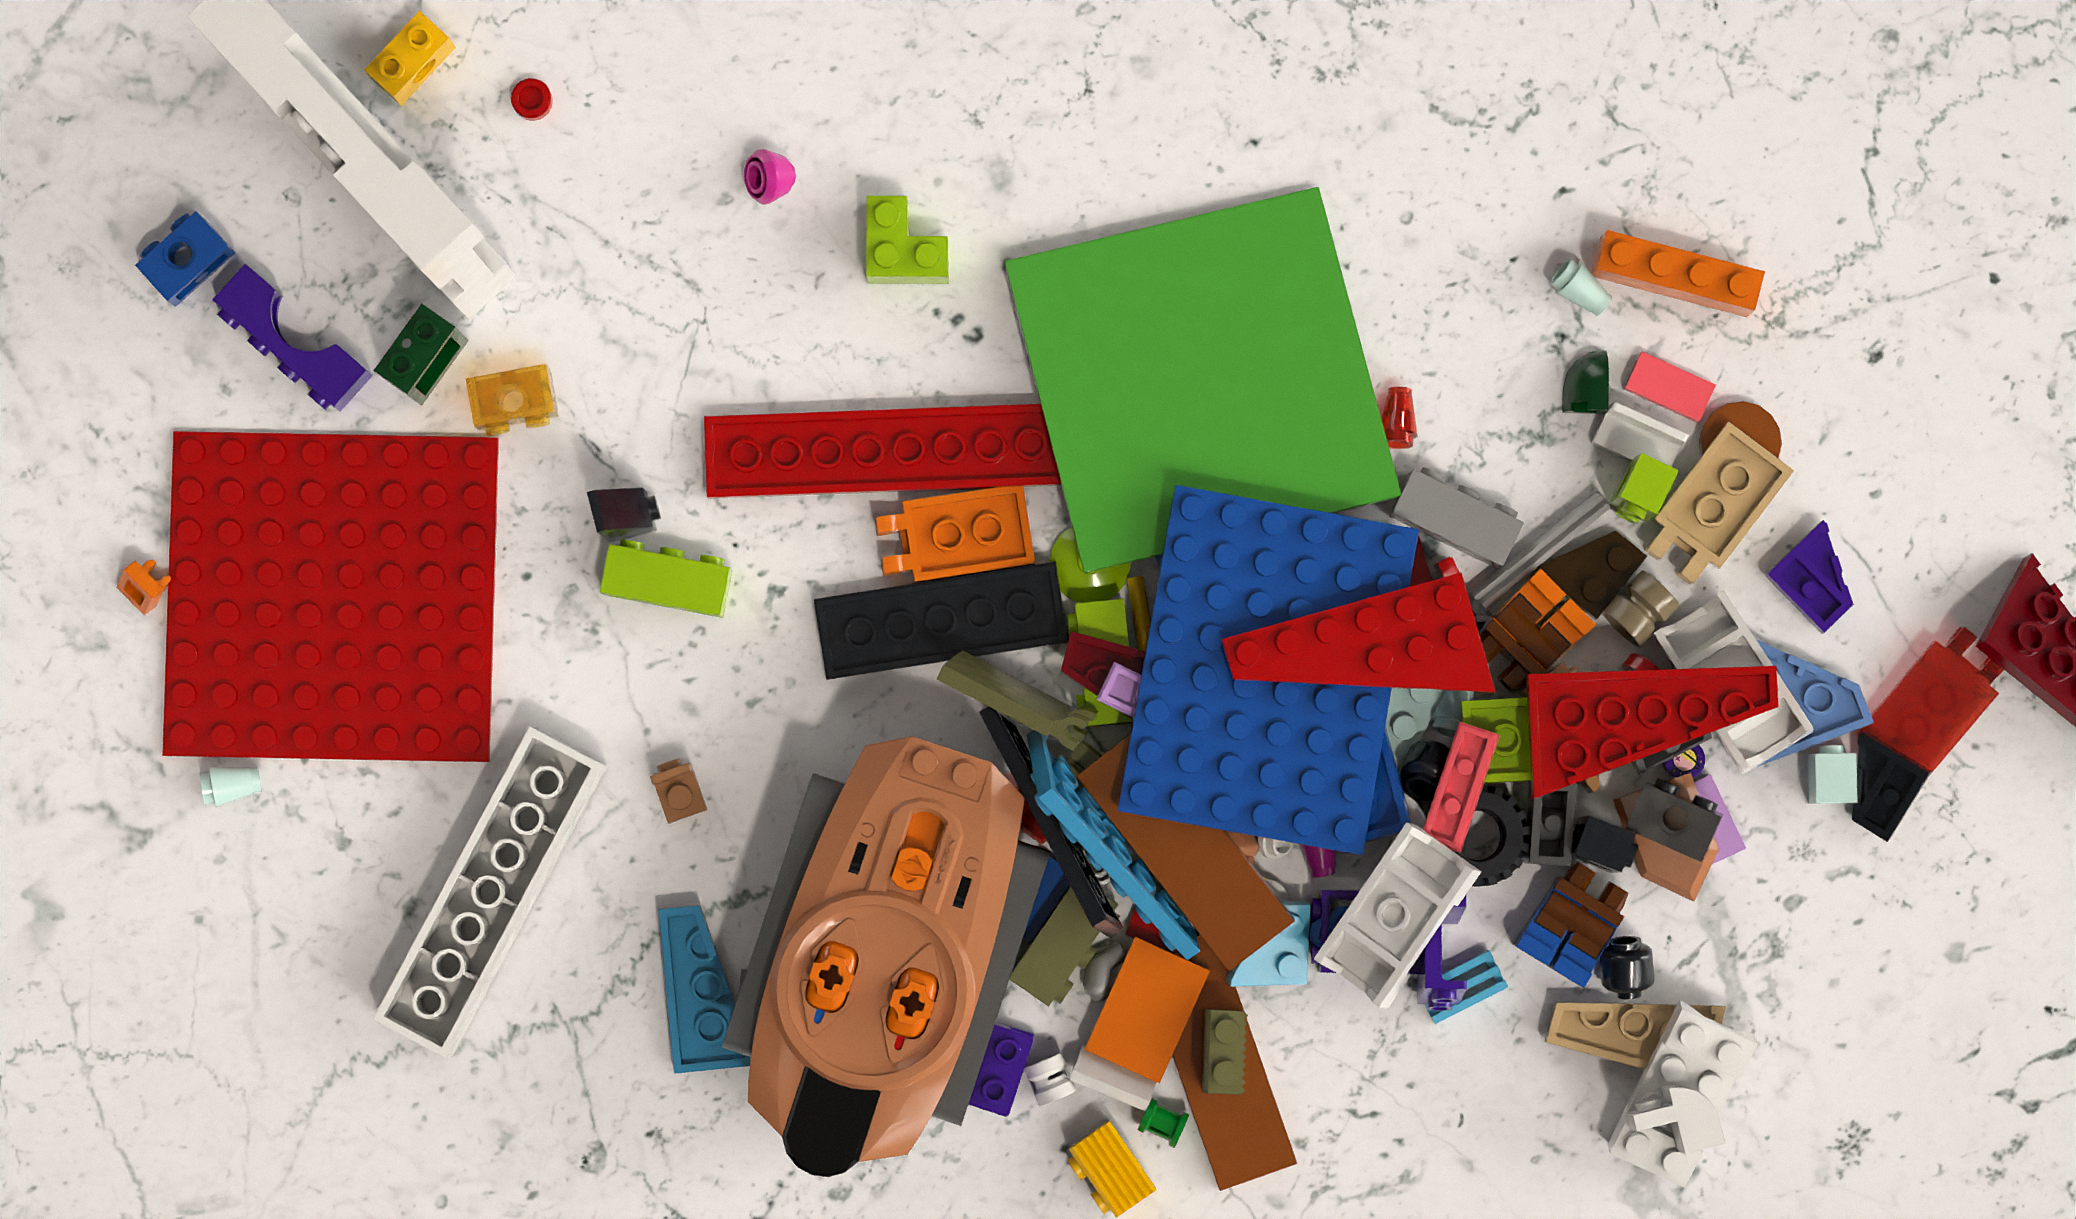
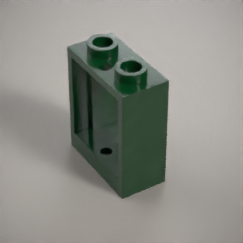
M421 303L373 371L422 406L469 340L455 326ZM404 339H410L411 345L408 348L402 346Z

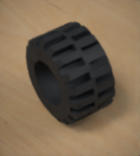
M1488 784L1483 785L1475 811L1485 812L1496 821L1500 831V841L1496 851L1489 857L1481 860L1469 859L1461 853L1453 851L1481 871L1472 885L1474 887L1498 884L1497 882L1512 876V872L1516 868H1520L1524 862L1523 857L1525 853H1528L1530 847L1528 835H1531L1530 826H1527L1525 820L1527 815L1524 809H1520L1517 805L1518 801L1512 795L1509 796L1503 789L1497 786H1488Z

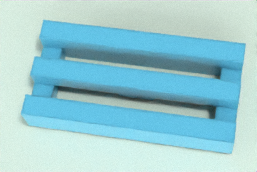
M1490 950L1442 973V978L1450 980L1485 962L1488 967L1487 970L1465 980L1467 981V989L1493 977L1495 984L1461 1000L1458 1005H1452V1010L1432 1011L1428 1010V1004H1424L1434 1024L1508 988Z

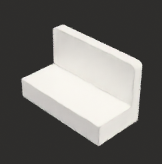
M1613 402L1604 413L1591 444L1628 461L1640 453H1644L1672 466L1680 446L1686 442L1689 435L1622 404Z

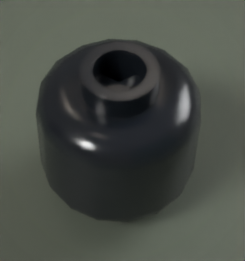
M1423 740L1416 742L1409 748L1400 769L1399 777L1401 784L1413 798L1422 801L1433 800L1450 748L1445 744L1433 740Z
M1636 936L1612 938L1600 956L1602 986L1608 991L1617 993L1619 999L1628 1000L1641 997V991L1648 989L1654 984L1652 949L1648 945L1641 943V938Z

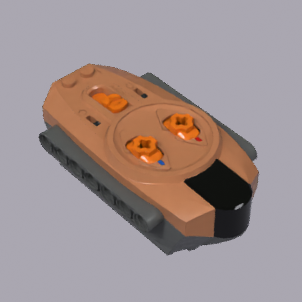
M910 736L866 745L846 783L815 773L812 774L722 1048L751 1057L748 1079V1103L782 1137L786 1154L793 1163L810 1175L831 1177L845 1173L858 1162L908 1155L931 1117L959 1126L962 1125L1051 853L1050 850L1018 840L1024 797L992 762Z

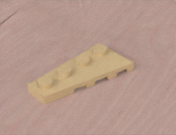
M1555 1002L1544 1042L1645 1069L1677 1005ZM1690 1005L1704 1017L1722 1025L1726 1006Z

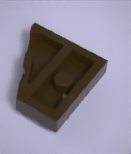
M1613 531L1539 565L1534 572L1541 568L1567 594L1566 598H1571L1586 614L1597 620L1602 611L1615 598L1646 559L1647 555L1617 531Z

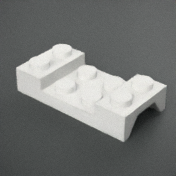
M1724 590L1717 593L1704 606L1680 621L1660 628L1653 633L1654 639L1674 669L1773 666ZM1778 672V708L1716 731L1721 743L1742 775L1813 732L1812 724Z
M1406 822L1314 960L1354 984L1366 993L1376 1006L1389 1008L1411 976L1408 972L1453 905L1458 906L1481 871L1416 824Z
M1679 1001L1608 1142L1610 1154L1685 1188L1703 1150L1688 1154L1678 1152L1671 1123L1638 1132L1630 1130L1626 1113L1636 1111L1635 1103L1644 1100L1659 1098L1661 1104L1665 1103L1661 1087L1679 1086L1697 1091L1705 1096L1719 1114L1736 1078L1740 1080L1758 1045L1755 1034L1748 1031L1732 1030L1704 1017L1687 1003Z

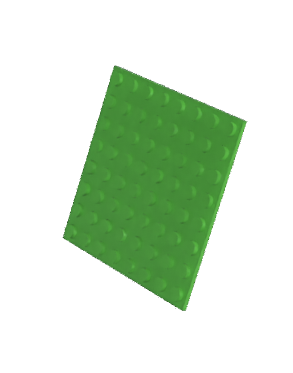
M1319 187L1005 261L1084 574L1162 555L1175 485L1327 513H1336L1402 496Z

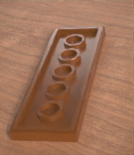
M1129 734L1080 772L1077 778L1225 967L1231 971L1294 923L1295 919L1226 831L1117 811L1131 735Z
M1199 935L1197 939L1200 952L1191 957L1189 961L1209 969L1210 972L1172 1056L1218 1188L1222 1191L1298 1163L1247 1018L1244 1019L1247 1022V1025L1244 1027L1247 1033L1243 1036L1247 1040L1243 1044L1247 1048L1243 1052L1246 1056L1243 1060L1246 1066L1242 1069L1246 1073L1242 1077L1246 1082L1242 1085L1245 1092L1241 1095L1202 1092L1205 1009H1234L1243 1011L1244 1009L1236 986L1231 987L1226 982L1229 970L1204 938ZM1168 947L1163 948L1171 953H1174L1184 958V956L1177 949L1171 951Z

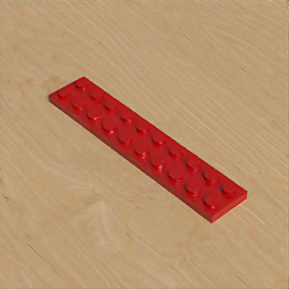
M1041 404L704 416L706 492L708 499L984 489L1013 486H1062Z

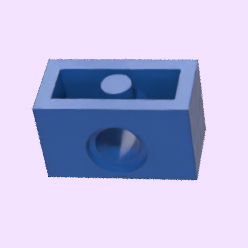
M197 211L191 216L187 213L178 218L170 227L172 233L161 242L154 241L141 252V260L135 265L159 293L175 307L236 254L210 223ZM182 247H190L192 250L190 261L185 265L177 266L174 261L176 252Z

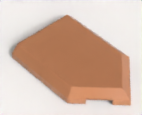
M1691 772L1667 780L1680 787L1678 795L1692 801L1695 795H1699ZM1642 790L1613 799L1623 829H1625ZM1669 807L1665 813V821L1671 828L1681 829L1686 826L1688 817L1681 807ZM1637 833L1633 843L1638 844L1635 861L1641 877L1693 902L1719 851L1715 837L1702 862Z

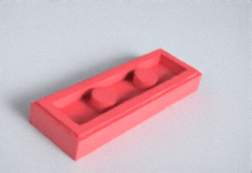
M1460 721L1423 828L1424 831L1446 847L1461 853L1500 738L1499 734Z

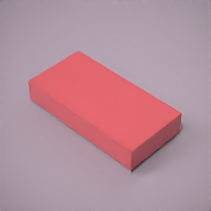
M1642 351L1623 390L1698 423L1716 384Z

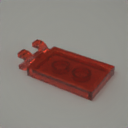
M1959 627L1950 637L1945 647L1937 641H1933L1873 711L1871 716L1874 723L1859 728L1855 735L1858 737L1860 732L1865 730L1933 772L1999 695V692L1990 685L2004 669L1989 657L1984 660L1979 669L1966 660L1962 654L1977 639V636L1966 627Z

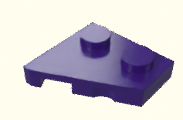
M1824 520L1820 521L1765 574L1768 580L1821 634L1825 633L1854 605L1848 586L1845 585L1842 577L1843 570L1838 555L1835 556L1828 534L1830 532L1828 524Z

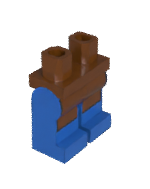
M1576 861L1562 878H1555L1550 889L1512 945L1578 986L1585 988L1600 956L1625 917L1620 912L1625 905L1629 893L1608 881L1598 899H1595L1587 894L1585 890L1596 873ZM1568 932V935L1566 936L1565 940L1563 941V943L1561 944L1560 948L1558 949V951H1557V953H1556V950H1557L1558 946L1560 945V943H1561V941L1563 940L1564 936H1565L1566 933Z

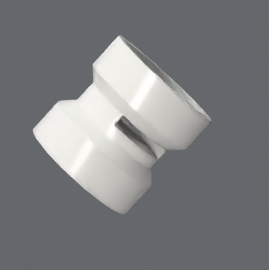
M1061 1052L1024 1068L1028 1080L1033 1081L1035 1084L1036 1092L1034 1095L1039 1106L1051 1103L1077 1091L1073 1081L1066 1077L1064 1072L1065 1061Z

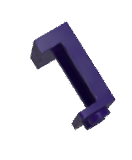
M1466 895L1458 906L1453 905L1420 954V975L1417 974V1004H1428V1010H1452V1005H1458L1467 991V981H1451L1442 978V924L1459 923L1467 907Z
M995 1021L968 1105L1004 1117L1010 1114L1030 1053L1034 1034Z

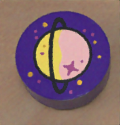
M1698 745L1664 762L1663 766L1665 771L1673 778L1690 772L1694 778L1704 768L1705 754L1701 746Z

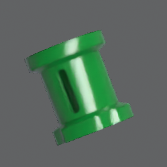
M1151 1098L1137 1130L1142 1133L1148 1131L1167 1140L1170 1147L1175 1148L1189 1114L1186 1112L1182 1114L1173 1112L1158 1105V1101Z

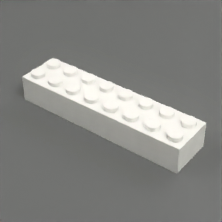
M529 726L372 1020L445 1059L453 1056L607 768L606 765Z

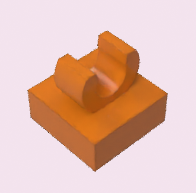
M154 560L146 561L142 567L136 561L131 563L123 570L116 586L144 616L157 606L162 593L166 590L171 580L169 575L164 576L158 581L149 575L156 565Z

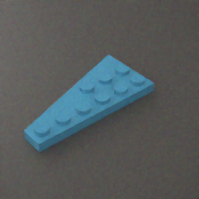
M1035 730L1029 732L1026 736L1033 768L1031 779L1037 789V794L1034 797L1040 809L1047 816L1054 814L1060 821V827L1065 836L1072 843L1078 841L1086 849V857L1092 866L1098 871L1103 868L1108 873L1110 882L1116 892L1123 898L1127 895L1135 903L1134 907L1140 918L1146 924L1152 922L1159 929L1158 932L1162 941L1171 951L1177 949L1186 960L1199 953L1200 948L1195 928L1166 890L1155 891L1156 884L1149 873V868L1140 857L1135 861L1132 860L1123 844L1126 842V839L1085 787L1078 790V782L1065 758L1061 755L1055 759L1048 751L1046 742L1048 736Z

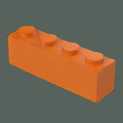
M1606 230L1600 237L1591 273L1598 279L1748 317L1756 309L1765 271Z

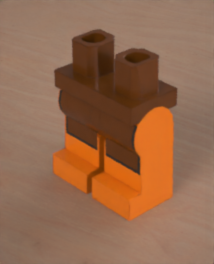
M1541 568L1502 606L1480 636L1487 663L1499 652L1511 663L1497 676L1499 682L1511 693L1526 684V675L1543 674L1596 625L1571 598L1565 601L1539 627L1536 625L1567 595Z

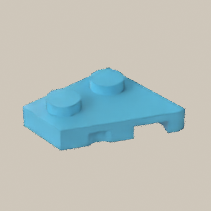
M1281 901L1294 917L1295 922L1237 965L1234 971H1229L1226 982L1231 987L1307 984L1310 904L1307 901Z

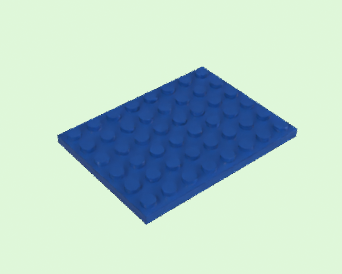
M1175 485L1117 811L1363 855L1392 688L1232 680L1221 639L1409 587L1419 529Z

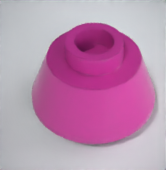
M758 149L746 161L744 168L745 186L749 195L760 204H770L788 194L795 183V168L783 155L766 149Z

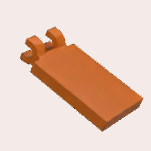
M1023 486L995 487L902 501V514L879 516L875 519L877 536L900 532L903 555L882 557L883 576L912 571L913 581L917 583L1035 565Z

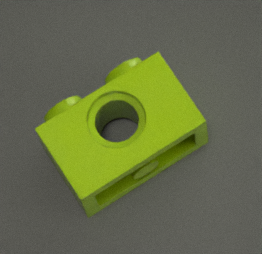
M1640 453L1629 461L1609 504L1617 508L1615 514L1630 523L1638 524L1639 520L1646 522L1658 515L1679 470L1644 453Z

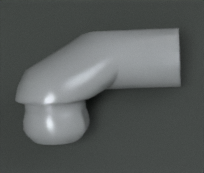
M1118 941L1092 957L1086 966L1083 987L1085 993L1090 995L1094 1001H1104L1108 998L1111 988L1108 986L1110 970L1124 962L1126 958V953Z

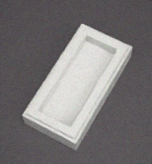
M1083 1044L1069 1080L1146 1111L1156 1082L1084 1050L1086 1045Z

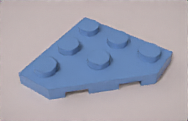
M1757 640L1772 665L1777 667L1778 674L1813 726L1812 733L1758 766L1874 723L1859 684Z

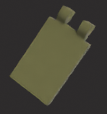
M963 650L943 664L937 680L1045 736L1050 734L1058 738L1063 746L1072 751L1077 748L1079 742L1082 743L1085 740L1088 732L1083 729L1087 727L1089 721H1093L1099 712L1089 706H1079L1071 710V706Z

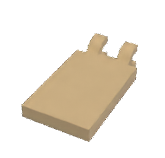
M1727 422L1661 508L1658 515L1654 517L1653 520L1662 528L1644 551L1658 560L1663 557L1671 544L1674 543L1691 556L1677 573V576L1689 585L1691 583L1694 584L1709 562L1717 569L1722 567L1794 470L1733 424Z

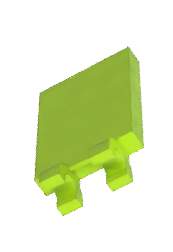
M1527 697L1461 701V719L1463 723L1500 735L1484 783L1531 781Z

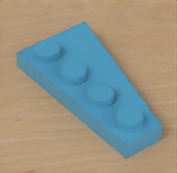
M701 905L658 909L674 1074L750 1066L751 1057L722 1048L736 1004Z

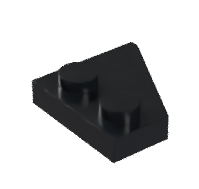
M1862 730L1857 740V744H1859L1857 803H1853L1852 821L1888 842L1932 771L1869 732Z

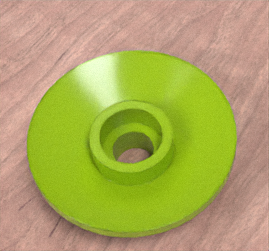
M1072 527L1059 536L1050 553L1049 562L1056 561L1061 593L1079 603L1104 601L1112 598L1122 589L1130 572V563L1084 574Z

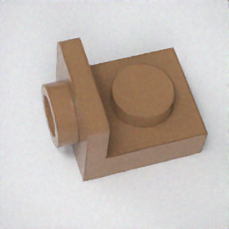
M675 759L656 766L658 774L650 776L652 785L656 788L668 824L708 810L692 764L686 763L682 765L680 759Z

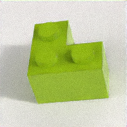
M867 196L866 277L868 284H949L948 236H909L908 196Z

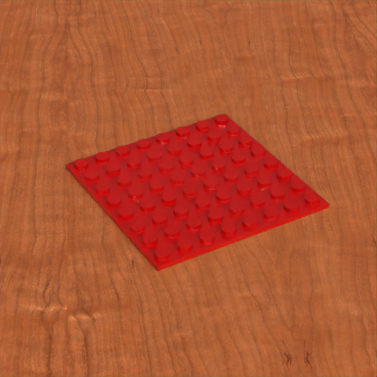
M173 431L169 576L171 580L168 584L162 756L490 762L499 438Z

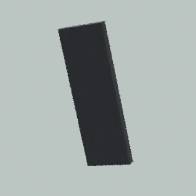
M1056 561L814 599L826 680L949 661L962 650L976 657L1068 642Z
M989 706L981 710L979 713L1090 924L1109 938L1123 932V926L1078 841L1072 843L1063 833L1060 821L1054 814L1047 816L1038 806L1034 797L1037 794V789L1031 779L1033 768L1030 752L1015 722Z

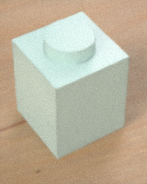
M1831 745L1819 746V754L1807 755L1808 804L1857 803L1856 753H1844V746Z

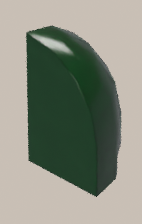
M1607 351L1589 352L1576 360L1566 373L1563 386L1562 413L1604 414L1608 410L1609 363Z

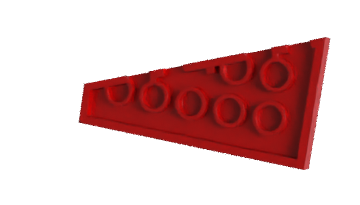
M1462 572L1221 639L1232 680L1484 693L1496 692Z
M1751 666L1526 675L1532 799L1778 708L1777 667Z

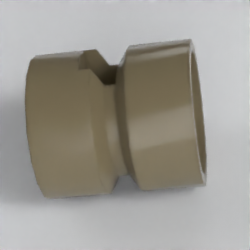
M1643 570L1625 587L1627 595H1617L1602 611L1603 616L1612 627L1638 648L1656 632L1654 625L1656 621L1665 622L1680 607L1675 597L1658 580Z

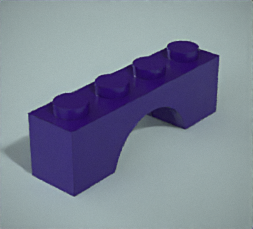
M244 264L212 299L221 307L217 315L234 330L239 325L244 327L251 334L247 342L265 357L271 351L282 361L277 368L295 384L300 378L312 388L307 395L323 409L326 410L332 405L341 412L373 375L337 344L319 351H303L291 347L282 336L278 324V310L283 296L253 269Z

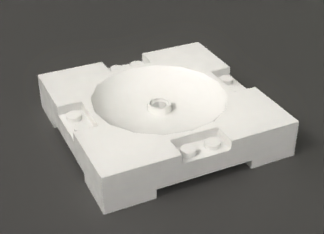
M203 0L186 15L194 26L322 162L415 265L468 319L473 317L516 277V274L483 239L484 236L420 165L411 158L267 0Z

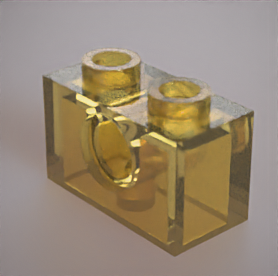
M547 364L466 378L474 427L479 431L485 430L487 436L510 432L509 426L525 423L526 428L546 426L550 424L549 418L559 416L551 369ZM514 391L522 393V406L513 412L506 411L503 407L505 396Z

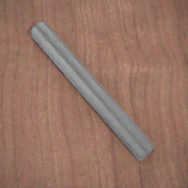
M1600 492L1592 494L1470 594L1485 608L1490 606L1608 511L1610 504Z

